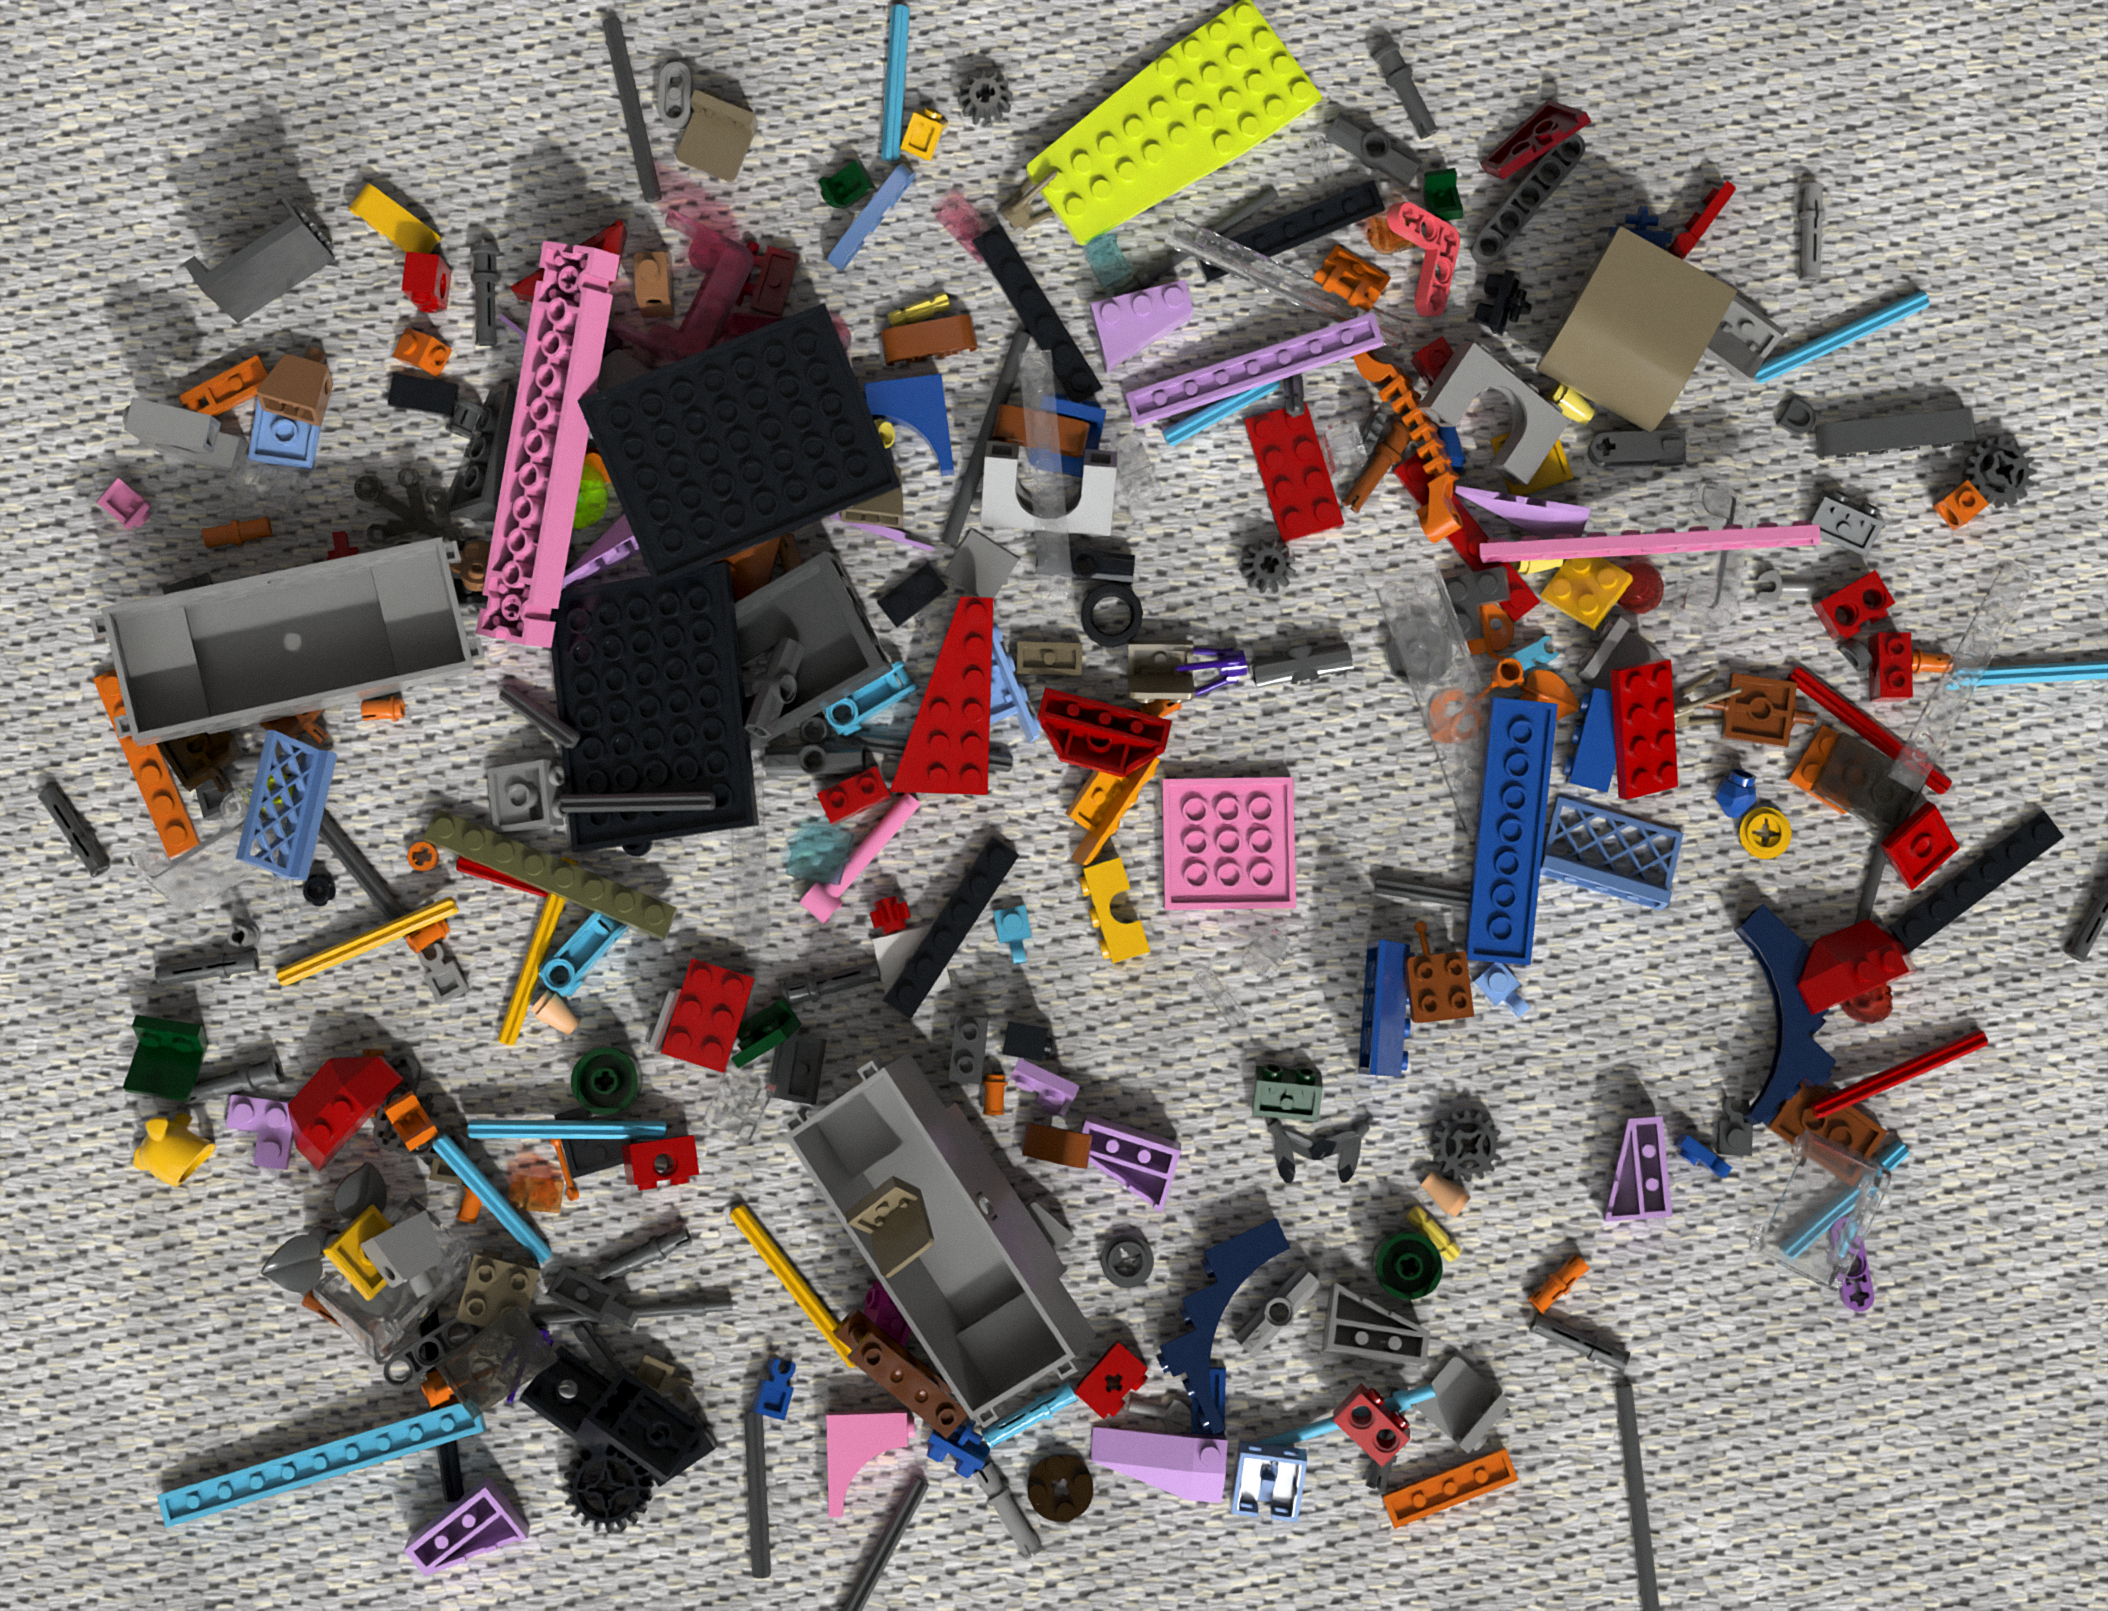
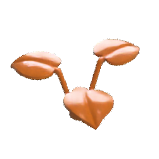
M1495 604L1480 606L1484 638L1463 642L1462 644L1469 653L1480 655L1487 651L1488 656L1498 662L1491 672L1493 682L1469 702L1466 696L1457 690H1445L1435 696L1428 709V735L1432 740L1445 744L1468 740L1478 732L1482 724V715L1472 706L1495 687L1506 689L1515 683L1524 692L1520 700L1558 704L1556 721L1578 711L1579 705L1570 687L1553 672L1541 669L1534 670L1527 676L1525 686L1521 663L1514 658H1505L1504 655L1499 656L1494 653V651L1506 649L1511 644L1514 638V625L1505 611ZM1495 618L1502 621V628L1499 630L1492 629L1491 620ZM1458 700L1461 703L1460 710L1452 718L1445 716L1443 707L1450 701ZM1473 714L1475 722L1472 728L1464 733L1458 732L1456 722L1464 715Z

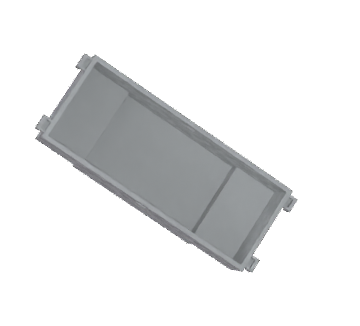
M438 537L102 607V615L89 617L94 638L101 639L108 636L126 710V715L113 717L118 738L122 739L132 735L133 742L138 747L204 732L208 734L403 692L407 691L409 687L472 674L473 660H482L485 656L480 638L467 640L449 567L451 563L457 564L461 562L457 542L444 543L443 538Z
M909 1052L884 1068L879 1063L882 1061L881 1057L877 1056L857 1070L863 1079L862 1083L807 1119L805 1116L807 1110L803 1107L783 1120L782 1123L788 1130V1133L784 1136L969 1418L973 1420L977 1417L982 1427L985 1428L1005 1413L1003 1408L998 1409L996 1405L1053 1370L1056 1371L1061 1380L1077 1372L1083 1366L1081 1360L1077 1362L1074 1357L1096 1336V1333L1059 1279L1067 1269L957 1103L954 1102L947 1108L944 1106ZM895 1176L921 1189L934 1243L929 1249L893 1276L887 1278L880 1274L871 1235L848 1225L845 1212L882 1185L883 1182Z

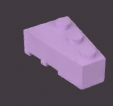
M1185 279L1091 303L1090 314L1106 373L1191 320L1193 307Z
M1086 1114L1081 1133L1093 1135L1088 1162L1109 1177L1111 1176L1127 1187V1190L1134 1195L1137 1194L1152 1205L1155 1210L1162 1213L1180 1157L1181 1143Z
M1663 1116L1627 1117L1604 1221L1673 1217Z
M487 1476L458 1501H455L410 1536L404 1551L424 1576L463 1563L468 1558L493 1552L498 1547L528 1539L530 1526L492 1478Z

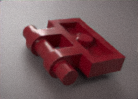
M747 241L745 251L741 252L738 263L740 267L737 277L731 282L729 290L732 291L729 303L741 307L744 295L751 296V310L782 318L800 256L799 254L769 245L765 257L757 256L760 245ZM753 268L761 269L756 285L748 283Z

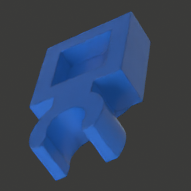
M1680 1134L1674 1143L1676 1147L1681 1149L1678 1155L1693 1166L1699 1162L1720 1178H1726L1732 1169L1730 1165L1716 1157L1713 1152L1687 1134Z
M771 1357L767 1364L769 1379L767 1381L759 1378L750 1411L785 1421L794 1390L793 1387L786 1386V1382L793 1376L796 1365L787 1361L784 1370L779 1372L780 1359Z

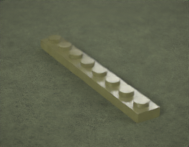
M440 809L436 810L423 836L425 842L662 940L665 939L678 912L677 907Z

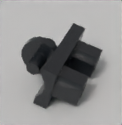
M1505 269L1504 275H1487L1484 292L1487 295L1496 296L1494 305L1480 302L1474 314L1476 322L1490 327L1492 333L1503 336L1508 320L1517 323L1520 314H1530L1532 305L1525 301L1527 291L1518 289L1520 281L1515 278V271Z

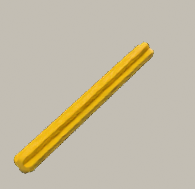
M567 857L561 858L565 862L578 866L576 860ZM551 893L547 895L497 1037L500 1043L509 1046L516 1044L541 970L538 968L546 959L566 902L565 899Z
M446 897L284 966L276 971L278 981L282 986L306 978L454 915L459 910L458 905L453 897Z
M743 1204L737 1206L730 1212V1218L849 1368L856 1366L847 1358L852 1350L833 1334V1330L839 1324L746 1206Z

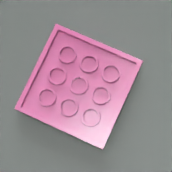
M1293 777L1162 779L1164 910L1296 908Z

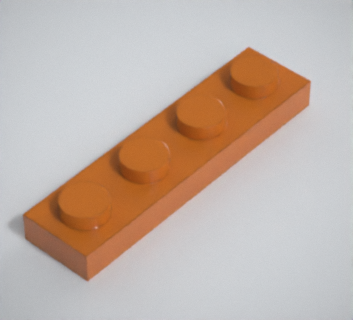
M1502 1447L1382 1494L1381 1497L1392 1526L1396 1529L1516 1482L1518 1477L1507 1449Z

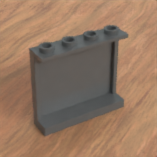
M285 196L281 200L292 216L213 269L209 270L195 256L183 263L201 291L237 323H240L335 260L330 252L335 247L324 231L319 228L299 203L292 205Z

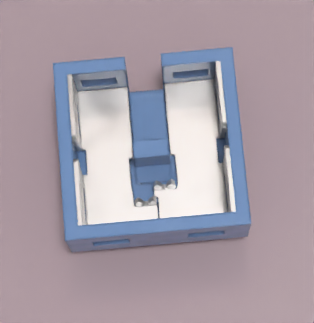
M1239 1441L1230 1500L1231 1514L1258 1517L1257 1502L1266 1501L1270 1502L1271 1519L1298 1523L1307 1467L1306 1449Z

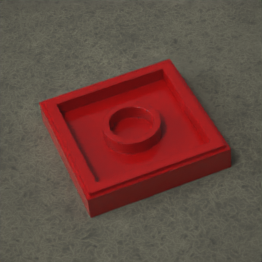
M1930 801L1921 806L1880 843L1901 881L1912 891L1960 848L1938 808Z

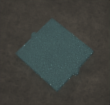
M800 823L794 845L790 846L791 855L785 874L840 885L846 863L850 862L848 855L854 834L852 832Z

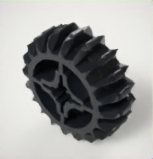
M610 1445L601 1458L592 1452L590 1455L588 1451L582 1449L578 1453L581 1461L573 1459L569 1463L570 1467L576 1472L567 1471L564 1474L566 1480L573 1482V1484H567L562 1488L564 1493H573V1496L565 1500V1505L571 1506L576 1504L577 1508L571 1515L575 1518L582 1513L585 1516L581 1521L583 1527L590 1520L595 1521L593 1525V1531L598 1532L602 1523H605L606 1532L612 1533L614 1522H616L621 1531L627 1528L626 1519L635 1524L639 1520L636 1512L644 1514L648 1508L641 1501L650 1502L653 1498L651 1493L644 1491V1489H650L654 1486L653 1480L643 1479V1477L650 1474L645 1468L640 1470V1465L616 1447L615 1450H611L612 1445ZM602 1461L600 1478L590 1482H582L586 1469L591 1464ZM613 1461L623 1465L630 1472L633 1480L618 1476ZM606 1477L609 1479L610 1485L618 1487L617 1489L614 1488L610 1493V1497L607 1494V1489L598 1487L599 1484L602 1485L606 1481ZM634 1490L631 1504L624 1510L615 1513L614 1506L617 1495ZM583 1493L596 1496L601 1501L604 1512L593 1508L587 1502Z

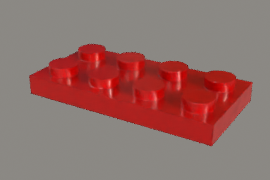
M1304 402V414L1298 415L1296 418L1290 417V414L1286 413L1285 408L1244 420L1282 544L1345 524L1306 402Z
M1660 658L1612 669L1611 684L1618 798L1629 800L1678 787L1671 659Z

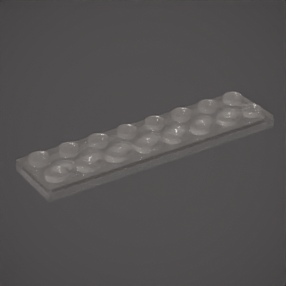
M1434 566L1379 587L1375 591L1465 834H1471L1477 830L1489 702L1438 566Z

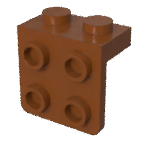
M1466 951L1408 957L1405 960L1410 1013L1414 1023L1474 1017Z

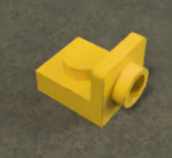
M929 107L913 112L900 149L931 161L941 134L949 121L942 119L943 114Z

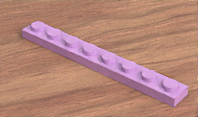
M1372 312L1126 393L1125 395L1135 427L1382 347L1384 342L1375 314Z

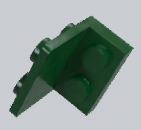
M136 1015L132 1028L139 1043L123 1084L124 1091L189 1101L209 1045L202 1025Z

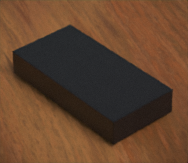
M393 373L387 405L389 407L453 417L459 385Z

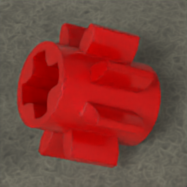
M892 896L874 902L876 911L870 912L874 929L881 927L883 935L907 928L905 920L911 918L907 901L899 903L898 896Z

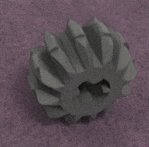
M982 69L979 79L970 74L968 76L969 84H961L960 92L963 95L958 97V103L961 106H965L962 110L964 117L973 115L972 122L975 125L980 122L981 118H985V125L989 127L991 126V117H994L996 121L1001 123L1003 121L1002 112L1009 113L1011 111V105L1008 102L1013 99V93L1007 90L1009 84L1006 79L998 82L999 74L996 71L988 78L986 77L985 70ZM982 94H989V102H982Z
M1260 539L1258 541L1259 551L1250 545L1247 548V552L1251 557H1242L1241 564L1249 567L1242 570L1241 576L1249 577L1253 575L1247 586L1252 588L1257 582L1261 583L1259 588L1260 594L1265 593L1269 584L1273 594L1279 591L1278 583L1285 588L1288 587L1290 582L1286 576H1294L1296 572L1295 569L1287 566L1295 562V557H1284L1289 547L1284 545L1280 550H1277L1276 539H1272L1269 548H1267L1265 541ZM1265 559H1269L1270 564L1272 561L1276 564L1272 573H1266L1267 569L1264 571L1261 569Z

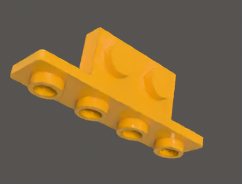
M1158 757L1124 778L1095 770L1092 772L1064 813L1088 831L1071 856L1072 860L1086 868L1097 860L1101 854L1103 844L1109 836L1117 831L1120 819L1127 809L1136 803L1139 791L1155 775L1156 766L1160 762Z

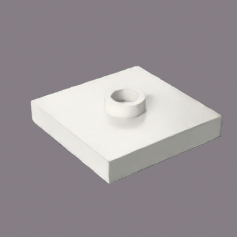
M932 925L872 939L885 995ZM947 966L929 993L952 988Z

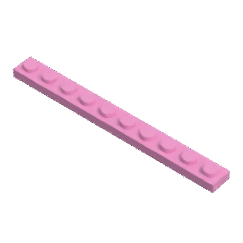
M1799 520L1792 522L1791 526L1778 527V524L1775 522H1764L1757 524V528L1743 529L1741 524H1729L1723 526V530H1709L1707 526L1690 527L1688 532H1675L1673 528H1660L1654 531L1655 534H1641L1639 530H1626L1621 532V536H1607L1606 532L1588 533L1586 538H1574L1572 534H1558L1554 536V539L1540 540L1539 536H1524L1520 538L1521 541L1507 542L1506 538H1490L1487 540L1488 543H1480V558L1482 563L1820 545V524L1812 525L1810 520Z

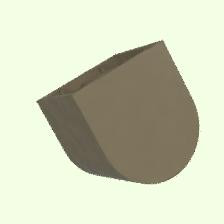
M1620 226L1594 259L1547 343L1535 369L1651 433L1665 417L1684 388L1738 290Z

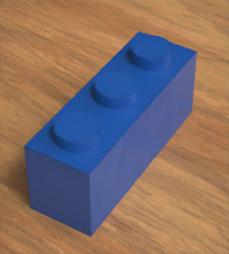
M1592 687L1589 693L1584 692L1582 695L1579 711L1584 713L1581 725L1575 724L1571 743L1575 744L1572 757H1566L1562 775L1567 776V783L1608 793L1616 763L1612 692Z

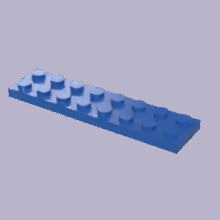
M1490 697L1464 951L1467 953V960L1531 965L1558 706L1556 703Z

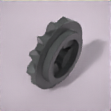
M1378 406L1376 411L1371 410L1357 443V446L1360 447V455L1368 456L1372 453L1388 415L1386 408Z
M1126 1234L1114 1237L1104 1247L1101 1256V1266L1104 1275L1111 1283L1122 1288H1133L1141 1285L1149 1278L1154 1266V1257L1151 1248L1142 1238ZM1120 1248H1123L1124 1252H1127L1129 1256L1141 1254L1133 1261L1135 1274H1132L1126 1266L1114 1268L1122 1260Z

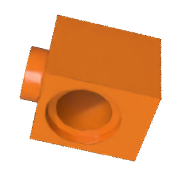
M1967 479L1953 488L1932 507L1954 531L1968 523L1989 503Z

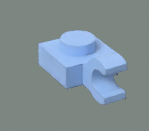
M1495 962L1473 981L1494 1006L1504 1001L1517 1017L1523 1015L1530 1008L1514 992L1521 984L1502 963Z

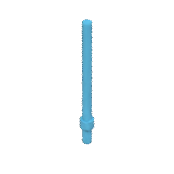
M1432 1383L1410 1391L1402 1389L1393 1392L1392 1397L1384 1399V1405L1390 1411L1398 1409L1399 1412L1411 1409L1412 1404L1436 1397ZM1366 1406L1352 1410L1355 1415L1360 1417L1367 1416L1371 1412ZM1332 1416L1254 1443L1286 1447L1340 1429V1427L1333 1422Z

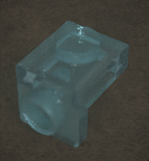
M1114 233L1107 237L1105 234H1101L1088 243L1089 247L1086 248L1085 258L1103 290L1132 275V270L1117 245V238Z

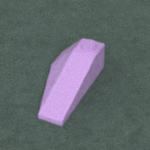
M1454 485L1453 492L1529 533L1539 536L1543 540L1554 539V536L1558 534H1572L1574 538H1581L1591 509L1580 505Z

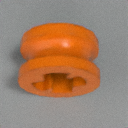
M418 842L410 847L407 853V860L413 869L427 872L436 867L439 861V853L434 845L427 842ZM426 847L429 849L427 854H432L431 860L425 861L423 866L417 864L420 860L415 859L416 852H422L423 848Z

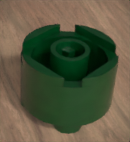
M614 1047L596 1048L589 1051L576 1063L571 1074V1089L575 1098L584 1108L596 1114H612L627 1109L637 1100L643 1086L642 1070L635 1057L625 1050ZM607 1071L609 1072V1077L614 1078V1084L609 1085L608 1090H606V1084L600 1082L601 1077L607 1075Z
M1398 1230L1389 1233L1378 1242L1372 1254V1273L1376 1281L1385 1291L1402 1300L1421 1298L1435 1290L1441 1280L1443 1265L1437 1247L1431 1240L1414 1231ZM1411 1256L1410 1262L1414 1265L1413 1269H1406L1402 1273L1403 1267L1400 1265L1402 1259L1408 1260Z

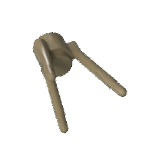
M1052 171L1022 197L1033 184L1027 178L1013 196L1003 203L1004 206L999 210L1006 221H1010L1009 224L1014 230L1021 226L1026 231L1033 224L1056 215L1050 209L1030 218L1029 215L1033 210L1028 204L1033 197L1057 176L1056 171Z
M1713 670L1678 692L1673 693L1674 718L1677 729L1687 726L1723 723V717L1689 719V717L1694 716V708L1741 693L1742 688L1735 687L1692 702L1689 697L1682 698L1716 677L1718 671Z

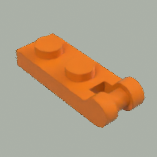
M255 355L184 392L179 396V400L182 406L190 411L216 417L257 396L256 391L269 372L261 357ZM206 397L209 405L202 408L199 401Z

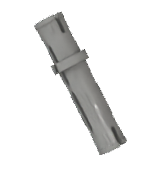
M1817 182L1802 185L1803 206L1802 212L1799 213V221L1802 222L1801 282L1821 281L1822 222L1825 221L1826 213L1822 211L1824 184Z
M991 1461L985 1463V1467H982L981 1471L977 1469L973 1475L976 1476L987 1494V1503L996 1509L1021 1550L1024 1559H1029L1032 1557L1031 1554L1035 1556L1039 1553L1043 1546L1037 1540L1012 1499L1010 1487L1003 1484Z

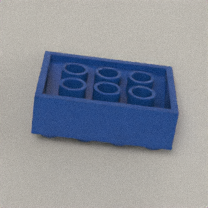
M1380 939L1367 943L1358 1074L1401 1077L1402 1070H1407L1408 1051H1403L1404 1037L1409 1038L1411 1021L1410 1018H1405L1406 1005H1409L1405 960L1408 957H1415V952H1410L1409 944Z

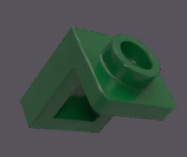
M854 160L832 177L823 176L818 180L822 188L821 195L824 201L829 206L839 209H846L876 189L860 160Z
M1455 168L1430 171L1424 174L1423 196L1427 212L1443 221L1463 218V207L1456 187L1457 172Z

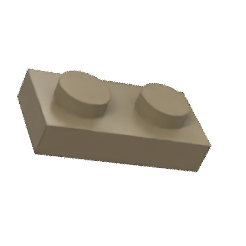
M1017 641L1016 675L1082 677L1083 643Z

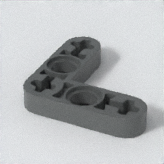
M398 1055L389 1064L396 1070L397 1067H403L404 1062H406V1066L411 1068L410 1074H404V1080L402 1081L403 1085L408 1086V1090L397 1087L378 1108L373 1130L374 1143L379 1148L390 1152L444 1160L438 1153H434L435 1150L432 1146L438 1135L430 1139L429 1145L425 1149L417 1150L415 1148L412 1151L408 1150L398 1134L396 1139H390L389 1144L388 1140L383 1138L384 1132H389L392 1126L391 1122L386 1120L387 1115L383 1110L384 1106L388 1105L391 1097L396 1094L404 1095L409 1091H413L416 1096L421 1075L420 1065L414 1058L407 1055ZM392 1126V1131L394 1133H397L394 1127ZM436 1128L439 1134L446 1133L453 1141L456 1137V1142L461 1144L460 1149L468 1155L470 1142L464 1134L454 1130Z

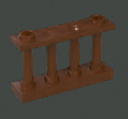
M855 1306L833 1330L834 1336L852 1350L847 1356L851 1362L946 1439L966 1418L967 1413L963 1407L949 1396L952 1390L946 1381Z

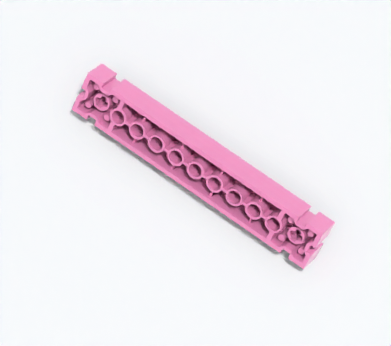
M543 241L539 267L545 269L543 281L536 280L482 594L488 596L487 608H480L476 634L506 639L505 641L522 645L552 647L556 622L550 621L552 608L558 609L589 435V427L578 400L595 394L597 390L613 295L608 294L610 291L608 283L609 281H616L620 255L593 247L571 246L564 243Z

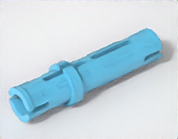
M1069 1382L1044 1396L1041 1394L1035 1396L1036 1400L982 1429L981 1433L989 1448L993 1449L994 1446L1045 1418L1047 1421L1053 1418V1413L1073 1402H1077L1078 1399Z

